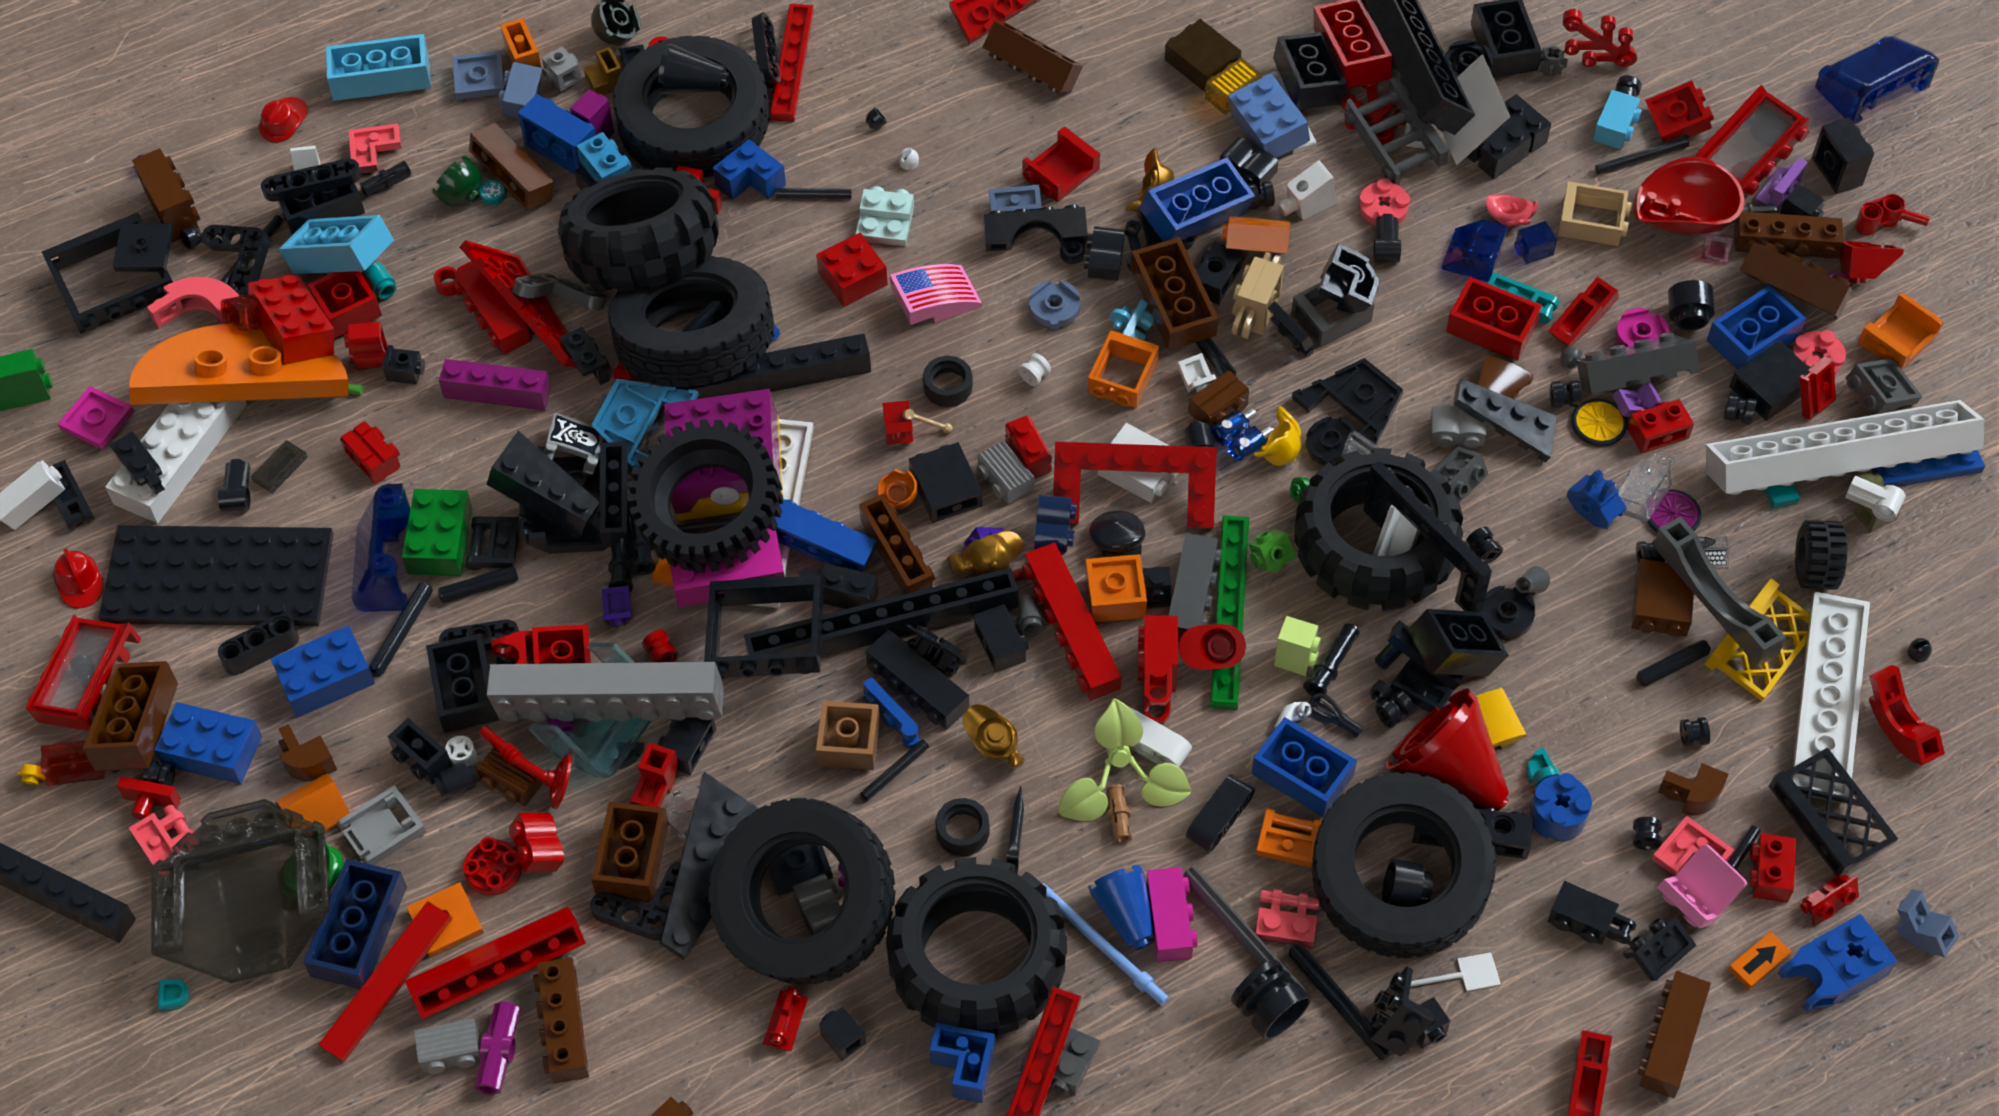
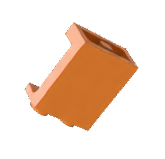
M1900 293L1895 304L1874 324L1869 322L1863 328L1858 343L1882 360L1893 358L1901 370H1903L1938 337L1944 322L1935 313L1924 308L1913 298Z

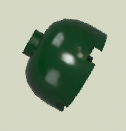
M467 156L461 157L464 160L461 164H458L456 161L451 164L437 180V183L440 185L438 190L432 189V193L447 205L462 206L467 202L472 204L481 194L478 191L482 184L480 171Z

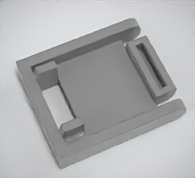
M395 785L337 822L338 828L342 831L360 859L363 860V863L371 865L377 864L426 833L423 823ZM398 805L402 807L408 816L401 824L390 811Z

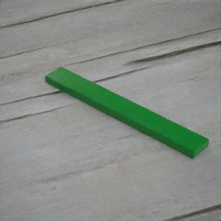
M1223 515L1220 544L1222 554L1219 565L1215 624L1232 625L1243 634L1249 517ZM1241 661L1233 667L1212 669L1210 708L1238 710Z

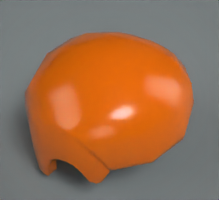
M894 469L889 474L883 476L877 485V496L884 494L889 504L893 505L896 510H902L911 506L917 498V481L910 471L903 472Z

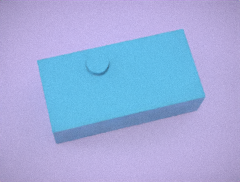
M424 34L326 47L327 80L333 101L431 88L429 53Z
M380 215L308 219L279 248V251L293 274L365 271L394 239Z

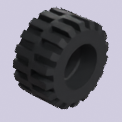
M1804 520L1797 535L1795 548V570L1800 587L1836 590L1844 579L1847 565V537L1845 529L1840 521Z

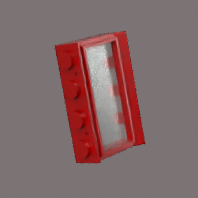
M1761 84L1696 153L1695 157L1714 161L1731 172L1740 183L1745 199L1748 195H1753L1758 190L1760 182L1765 177L1769 178L1774 173L1781 159L1786 160L1790 156L1793 146L1798 141L1801 143L1805 140L1810 131L1808 129L1809 118L1803 117L1768 93Z
M76 615L72 616L26 706L28 712L38 723L84 731L90 730L92 720L88 715L92 707L98 709L102 698L100 691L104 683L107 685L115 661L127 663L130 659L129 652L123 646L125 641L140 643L141 641L140 636L128 622L126 625L77 618Z

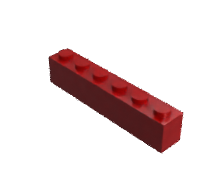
M1054 542L1025 553V564L1022 565L1023 574L1027 581H1032L1035 599L1038 603L1042 602L1045 608L1043 610L1045 619L1049 625L1053 624L1056 630L1054 635L1060 648L1064 647L1067 653L1065 655L1067 664L1071 670L1075 669L1078 675L1077 684L1082 693L1086 692L1089 700L1092 701L1121 690L1122 676L1056 543Z
M567 906L406 980L405 983L421 1019H424L537 967V963L550 961L585 945L586 942L576 918Z

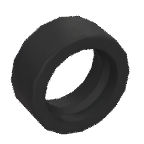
M941 356L930 361L925 367L923 388L925 395L931 402L938 406L952 407L963 403L971 395L973 375L970 366L964 360L955 356ZM947 372L955 373L963 378L962 385L952 390L939 389L933 385L932 381L939 374Z
M967 798L953 799L945 803L937 813L935 819L937 840L941 847L949 853L959 856L971 855L981 850L987 843L990 834L989 816L985 808L975 800ZM966 814L976 818L980 828L975 836L960 840L948 835L946 832L947 821L956 815Z

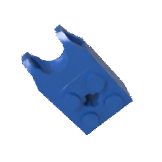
M1859 914L1802 946L1794 958L1780 968L1778 975L1781 979L1804 976L1813 982L1816 992L1802 1006L1808 1012L1816 1008L1831 1007L1840 1001L1843 1002L1889 976L1897 963V959L1865 918Z

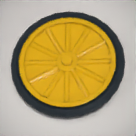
M1591 399L1581 403L1574 410L1571 421L1577 436L1586 443L1595 446H1609L1617 443L1624 437L1628 427L1627 418L1620 413L1617 405L1602 399Z

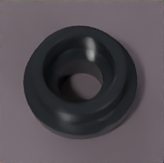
M1068 240L1060 248V258L1068 264H1077L1085 257V249L1077 240Z

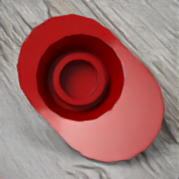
M295 97L282 98L267 103L262 109L259 132L262 137L269 142H281L290 138L305 119L308 113L307 104Z
M64 549V554L56 560L53 571L54 581L60 597L71 607H89L98 601L104 589L103 580L96 562L92 557L80 551Z
M1198 625L1184 632L1180 638L1178 649L1182 660L1194 669H1224L1233 667L1242 660L1246 651V642L1240 630L1232 625Z

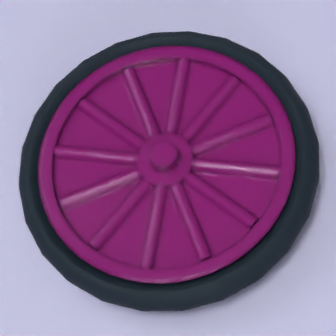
M1664 489L1655 492L1649 497L1644 507L1646 521L1656 532H1658L1660 527L1680 516L1695 531L1702 519L1701 509L1696 500L1689 494L1677 489Z

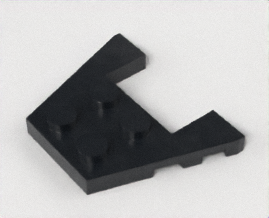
M1363 358L1336 371L1335 375L1329 378L1319 379L1313 382L1310 387L1294 391L1292 399L1307 412L1312 411L1327 396L1334 399L1365 425L1358 433L1359 445L1357 448L1360 455L1370 454L1371 449L1376 447L1403 395V389L1367 359Z

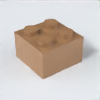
M822 701L816 745L818 766L874 770L880 724L878 704Z

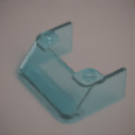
M590 643L588 645V648L602 663H635L617 643ZM602 718L599 721L588 722L578 738L570 731H562L557 725H531L528 729L557 758L562 759L565 754H571L573 766L597 778H610L616 773L651 721L642 718H630L626 721Z

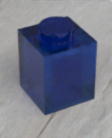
M1544 221L1519 229L1516 241L1514 242V248L1517 255L1521 256L1526 264L1553 256L1557 238L1547 222Z

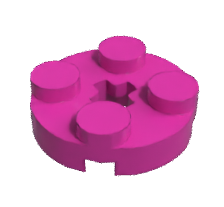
M1634 308L1622 315L1618 321L1615 336L1619 345L1629 347L1634 345V341L1640 339H1650V341L1659 339L1658 335L1669 333V326L1660 314L1657 313V316L1649 313V309ZM1638 329H1641L1643 332L1648 333L1646 335H1640L1637 332Z

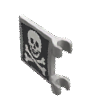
M554 413L543 453L551 460L556 449L586 458L583 472L593 475L598 463L600 443H602L603 437L591 424Z

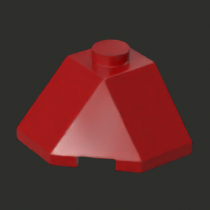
M1844 241L1839 254L1841 271L1850 278V282L1866 283V279H1876L1903 255L1904 249L1894 245H1884V248H1881V245L1870 242Z

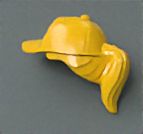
M1279 406L1276 413L1279 425L1270 434L1267 444L1261 447L1262 451L1254 453L1255 457H1264L1268 462L1276 466L1295 462L1301 450L1300 426L1282 406Z

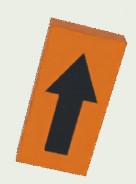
M1770 931L1735 960L1728 970L1750 990L1790 957L1792 951Z

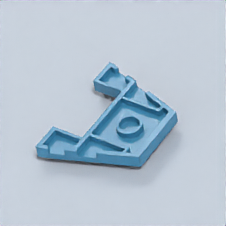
M616 379L596 415L592 427L607 442L627 441L628 463L632 467L641 469L637 459L641 454L646 457L649 455L639 451V448L664 403L695 400L698 398L699 392L692 389L684 390L677 389L676 387H662L650 385V383Z

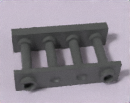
M1399 76L1390 79L1387 95L1359 108L1355 106L1350 98L1346 100V111L1344 112L1347 123L1354 126L1380 165L1383 177L1397 185H1400L1401 172L1428 159L1434 160L1439 168L1447 164L1449 149L1432 124H1425L1418 118V111L1409 100V92L1401 83ZM1391 103L1397 105L1400 113L1371 127L1363 118ZM1402 122L1409 123L1412 132L1383 146L1375 136ZM1416 140L1422 142L1425 147L1424 151L1397 164H1394L1388 155Z

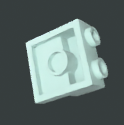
M878 186L864 189L859 208L860 217L856 234L861 232L867 242L906 247L914 210V194H909L904 189L887 192Z

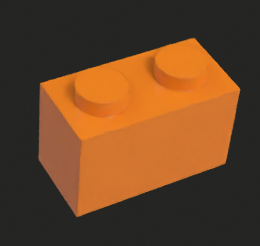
M524 18L501 24L504 45L512 63L517 62L542 68L538 50Z

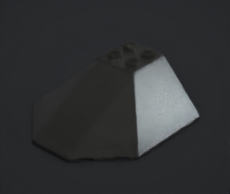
M266 799L206 814L200 820L202 825L192 834L186 833L172 847L173 853L164 861L159 859L152 867V955L229 983L290 969L330 911L324 825L317 821L309 822L301 814L287 808L284 810L274 806L273 802Z

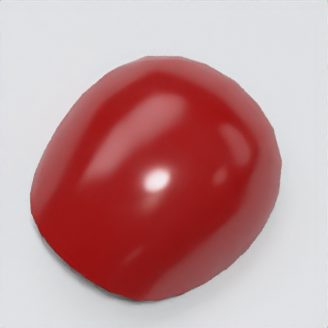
M1683 157L1661 166L1644 180L1634 199L1633 215L1638 221L1671 234L1695 236L1719 232L1728 227L1740 216L1745 199L1740 183L1731 172L1720 164L1702 157Z

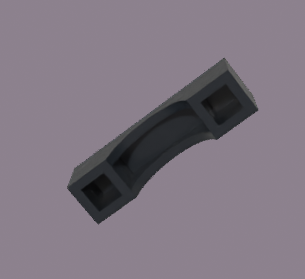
M1067 205L1061 209H1054L1047 206L1035 211L1021 208L1009 213L995 210L984 214L983 225L986 252L1011 250L1016 238L1021 233L1030 229L1049 231L1058 239L1061 246L1068 240H1077L1081 244H1087L1088 231L1085 207Z

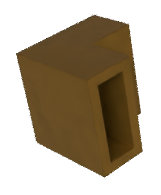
M610 47L597 51V62L583 67L588 84L592 91L597 94L607 95L614 92L616 81L622 72Z

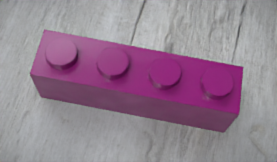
M445 359L439 376L443 397L448 399L545 411L551 393L547 371Z

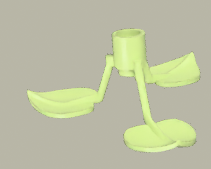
M1114 698L1106 711L1098 719L1094 731L1097 742L1106 748L1108 758L1105 760L1101 783L1097 787L1095 781L1091 778H1081L1073 782L1061 797L1059 814L1078 821H1092L1102 816L1108 806V799L1101 791L1105 788L1111 765L1124 767L1128 763L1131 764L1141 779L1146 781L1141 788L1142 797L1154 806L1166 807L1183 801L1190 795L1191 787L1183 770L1171 763L1156 765L1151 769L1149 777L1144 774L1134 757L1131 756L1129 749L1130 746H1135L1140 742L1143 735L1142 724L1133 710Z

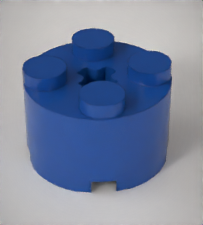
M1570 773L1544 779L1537 786L1530 806L1529 816H1533V828L1542 837L1547 839L1548 837L1554 838L1559 842L1576 838L1582 833L1592 807L1590 793Z

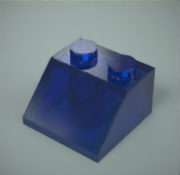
M1482 219L1455 228L1441 269L1489 282L1501 255L1508 226Z

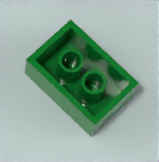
M414 489L402 555L406 571L409 575L462 576L473 509L468 490Z

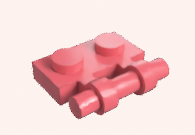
M168 805L164 808L163 811L166 817L161 820L157 818L155 813H152L129 827L132 835L158 874L170 868L169 860L178 859L182 856L179 850L183 847H187L192 854L197 853L201 849L197 841V834L194 830L188 828L185 823V816L181 811H177L174 805ZM175 829L179 835L171 839L167 831Z
M1274 889L1273 891L1262 890L1260 901L1272 904L1271 909L1259 907L1256 935L1261 940L1294 945L1302 943L1303 946L1313 947L1317 916L1307 915L1306 908L1318 910L1319 899L1308 897L1306 893L1293 895L1282 893V890ZM1280 904L1297 907V913L1280 911Z

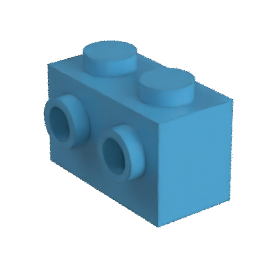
M603 132L576 145L580 163L595 182L609 176L615 177L625 174L626 171H630L632 168L629 159L625 155L621 156L614 140H609Z

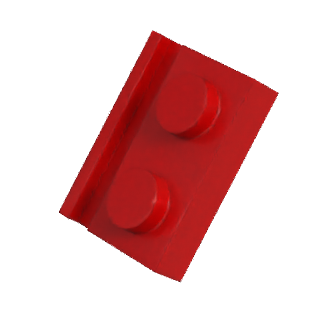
M1826 356L1812 365L1806 376H1800L1802 416L1810 421L1813 419L1814 413L1819 414L1836 400L1834 360Z

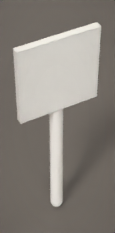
M1490 952L1458 958L1457 962L1460 972L1411 981V987L1462 978L1466 992L1500 986L1501 983L1492 953Z

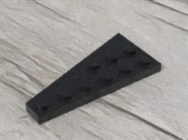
M706 772L701 777L698 796L693 808L694 812L683 847L677 878L672 890L671 902L659 941L661 946L682 960L685 959L712 918L709 909L711 903H709L708 887H710L711 883L709 882L711 869L716 862L714 859L719 848L723 846L725 838L731 830L737 827L736 825L741 820L759 809Z

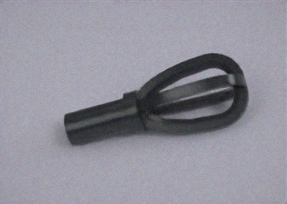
M1317 693L1310 699L1311 714L1325 722L1336 724L1339 727L1342 726L1357 737L1363 732L1364 727L1347 717V714L1343 713L1340 706L1328 695ZM1319 698H1323V699L1326 700L1328 703H1330L1333 707H1331L1330 705H1328L1326 702L1322 701V700L1319 699ZM1315 702L1320 703V704L1323 705L1325 708H1327L1328 710H1330L1332 713H1330V712H1328L1327 710L1323 709L1322 707H1320L1319 705H1317ZM1314 708H1316L1317 710H1319L1320 712L1324 713V714L1327 715V716H1324V715L1320 714L1319 712L1315 711Z

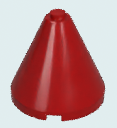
M1466 688L1450 696L1448 700L1451 703L1440 710L1436 707L1426 715L1392 752V755L1397 759L1394 765L1388 760L1385 767L1390 773L1420 774V776L1425 777L1427 775L1438 779L1441 783H1447L1457 789L1458 793L1466 796L1474 804V807L1479 809L1493 808L1496 811H1500L1509 802L1507 799L1509 790L1478 698L1470 689Z

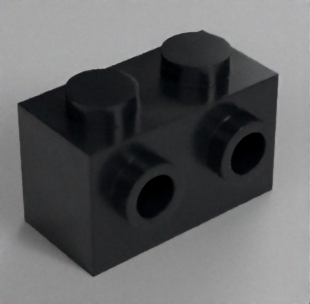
M409 718L387 736L392 747V751H390L392 756L400 764L404 762L408 764L410 771L420 781L425 779L433 785L435 783L434 777L440 775L439 772L452 767L447 750Z

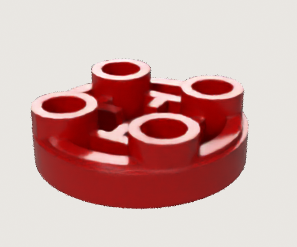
M493 837L483 838L479 844L469 851L463 863L462 869L469 886L483 895H499L510 890L518 882L522 873V867L516 858V848L503 840H497Z

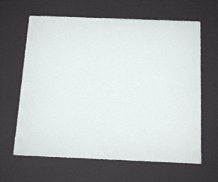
M1483 54L1457 77L1475 116L1456 135L1447 131L1442 132L1456 165L1510 118Z

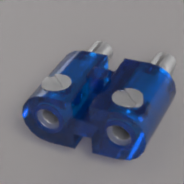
M1250 409L1245 413L1237 411L1213 425L1211 429L1214 438L1222 446L1227 445L1229 454L1238 461L1243 460L1262 446H1265V439L1274 430L1271 426L1262 431L1255 425L1249 426L1250 420L1257 415L1254 409Z

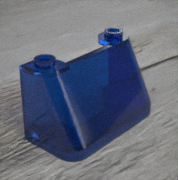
M1885 36L1877 43L1835 64L1824 66L1818 73L1819 77L1815 88L1844 118L1850 117L1855 125L1862 121L1863 117L1860 114L1866 108L1870 110L1875 108L1877 100L1907 85H1910L1913 89L1917 88L1919 92L1929 88L1939 64V58L1933 52L1898 37Z
M403 483L386 484L379 487L358 522L351 596L356 609L363 612L402 611L408 602L407 594L403 593L397 577L396 560L393 556L385 554V542H399V534L408 526L411 508Z

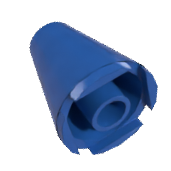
M1133 865L1134 871L1126 873L1124 868L1116 870L1095 880L1096 887L1089 885L1088 888L1091 896L1127 947H1134L1135 950H1140L1151 945L1150 939L1155 935L1144 871L1141 865Z

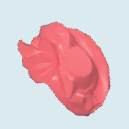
M1494 194L1488 196L1486 205L1490 215L1505 227H1512L1514 225L1517 228L1519 224L1528 225L1531 223L1530 218L1536 213L1538 201L1531 202L1516 196Z

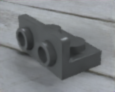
M1459 446L1435 468L1452 487L1450 494H1455L1459 503L1488 475L1483 455Z

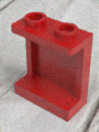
M1065 126L1058 131L1057 142L1033 161L1027 157L1022 160V175L1026 181L1039 185L1043 194L1051 197L1056 202L1061 201L1100 169V153Z

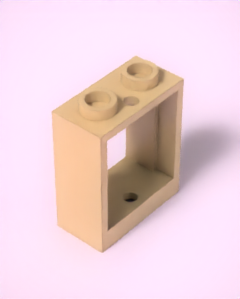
M1568 181L1563 200L1558 236L1619 246L1621 236L1626 237L1629 222L1624 221L1625 217H1629L1631 202H1627L1628 191ZM1574 204L1617 211L1615 226L1572 219Z

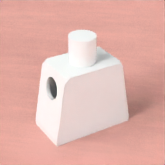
M1320 160L1288 182L1286 185L1288 198L1278 203L1277 206L1284 217L1295 211L1301 219L1305 220L1335 205L1334 177Z

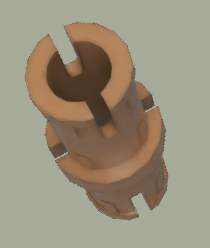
M1114 784L1106 788L1109 802L1107 814L1108 819L1112 823L1113 840L1116 843L1122 844L1132 840L1128 819L1130 817V809L1126 806L1124 786Z

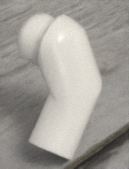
M1296 702L1284 706L1275 723L1274 730L1284 717L1293 722L1306 719L1312 713L1311 705L1307 702Z

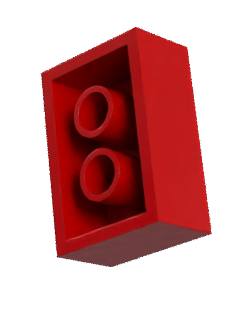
M1469 277L1449 313L1446 333L1518 361L1538 324L1542 305Z

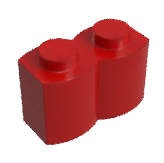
M381 322L348 324V332H344L345 347L349 348L350 362L355 363L358 370L382 368L388 343Z
M518 813L510 824L509 835L517 847L516 858L523 871L556 872L564 862V853L561 842L557 837L556 825L550 813Z

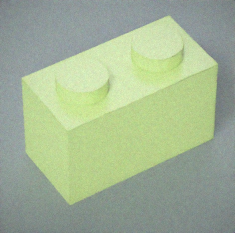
M1286 616L1277 641L1274 666L1306 676L1309 666L1314 668L1319 655L1318 648L1321 638L1317 637L1318 625Z

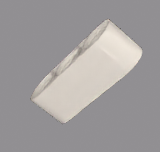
M1130 708L1142 724L1143 735L1137 745L1130 746L1129 748L1158 765L1171 763L1180 767L1192 750L1191 744L1179 734Z

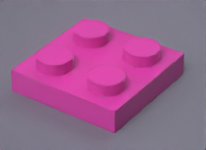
M89 386L59 421L58 426L60 430L103 450L132 416L134 409L131 405Z

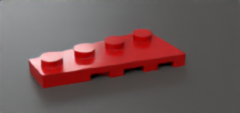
M1037 0L950 1L949 8L970 45L987 34L994 21L1005 22Z

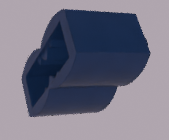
M1039 495L1034 549L1054 542L1060 552L1067 553L1068 547H1073L1075 531L1070 530V521L1076 520L1077 504L1072 503L1073 497Z

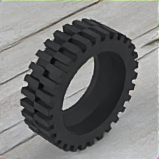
M707 419L700 420V427L695 428L692 421L686 422L685 431L680 432L678 426L670 429L673 436L668 439L662 433L657 437L660 445L656 447L650 443L646 447L649 456L646 457L641 454L637 459L641 469L633 467L631 474L635 481L629 480L628 484L631 494H628V502L632 507L630 512L651 550H654L662 560L666 558L670 565L676 567L679 563L683 570L690 571L693 564L696 572L705 573V565H709L711 571L716 572L720 571L719 563L724 562L727 569L734 567L732 559L739 557L743 563L748 560L746 551L751 549L756 554L761 550L758 541L761 540L767 543L771 538L767 528L773 531L776 530L778 524L775 517L781 518L782 509L779 505L783 504L782 484L768 451L761 445L760 440L755 435L751 437L750 432L745 428H742L739 432L737 425L731 422L725 428L722 420H715L713 427L710 426ZM720 467L733 471L743 479L748 488L749 501L743 511L726 526L708 533L690 534L682 532L673 523L670 515L671 497L677 485L689 474L703 468Z

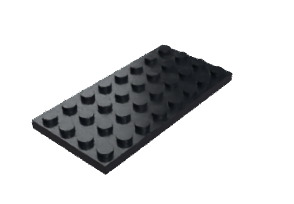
M117 525L99 620L114 624H127L129 622L130 624L259 625L277 615L283 614L290 616L295 626H319L334 535L332 528Z

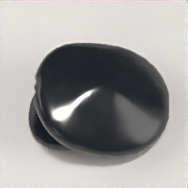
M1115 510L1105 512L1096 517L1090 525L1089 535L1092 542L1100 549L1103 557L1138 554L1141 556V543L1145 539L1146 531L1142 521L1136 515L1126 511Z

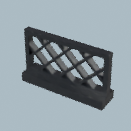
M1828 747L1785 772L1783 770L1774 775L1768 786L1836 876L1847 874L1850 869L1898 840L1894 832ZM1825 758L1832 767L1831 774L1815 771L1816 762ZM1796 774L1810 776L1808 788L1797 786L1791 777ZM1814 777L1830 781L1828 793L1812 789ZM1834 782L1845 784L1849 789V797L1833 794ZM1811 795L1827 799L1825 811L1814 809L1810 803ZM1832 800L1847 804L1846 816L1830 812ZM1852 805L1865 809L1867 812L1866 820L1850 817ZM1834 819L1845 822L1843 834L1832 832L1828 827V820ZM1849 823L1865 827L1863 839L1848 835ZM1870 828L1881 830L1887 839L1881 843L1868 840ZM1846 841L1862 845L1861 854L1853 859L1845 849Z

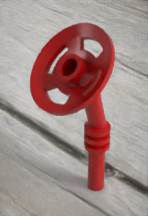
M488 726L481 728L479 735L497 749L499 756L508 762L509 765L519 767L543 782L544 786L550 787L552 809H558L568 785L572 755L565 754L555 770L549 769L546 772L522 757L521 751L514 747L513 744L502 740Z

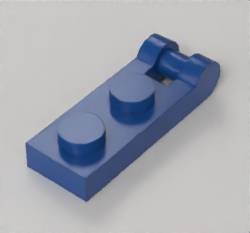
M872 677L863 683L864 702L866 704H878L882 721L887 727H893L902 736L904 747L911 749L919 742L918 725Z

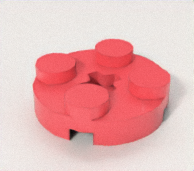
M1382 178L1363 189L1359 200V211L1361 216L1374 226H1376V217H1380L1383 214H1393L1394 217L1398 218V224H1400L1407 217L1410 196L1399 185L1392 183L1389 179ZM1384 201L1388 202L1389 206H1380L1379 204L1380 202Z
M1830 330L1806 332L1796 338L1793 347L1795 355L1810 367L1822 359L1818 355H1813L1814 352H1820L1823 354V358L1826 356L1834 360L1835 375L1843 366L1846 358L1843 344L1836 338L1834 332Z

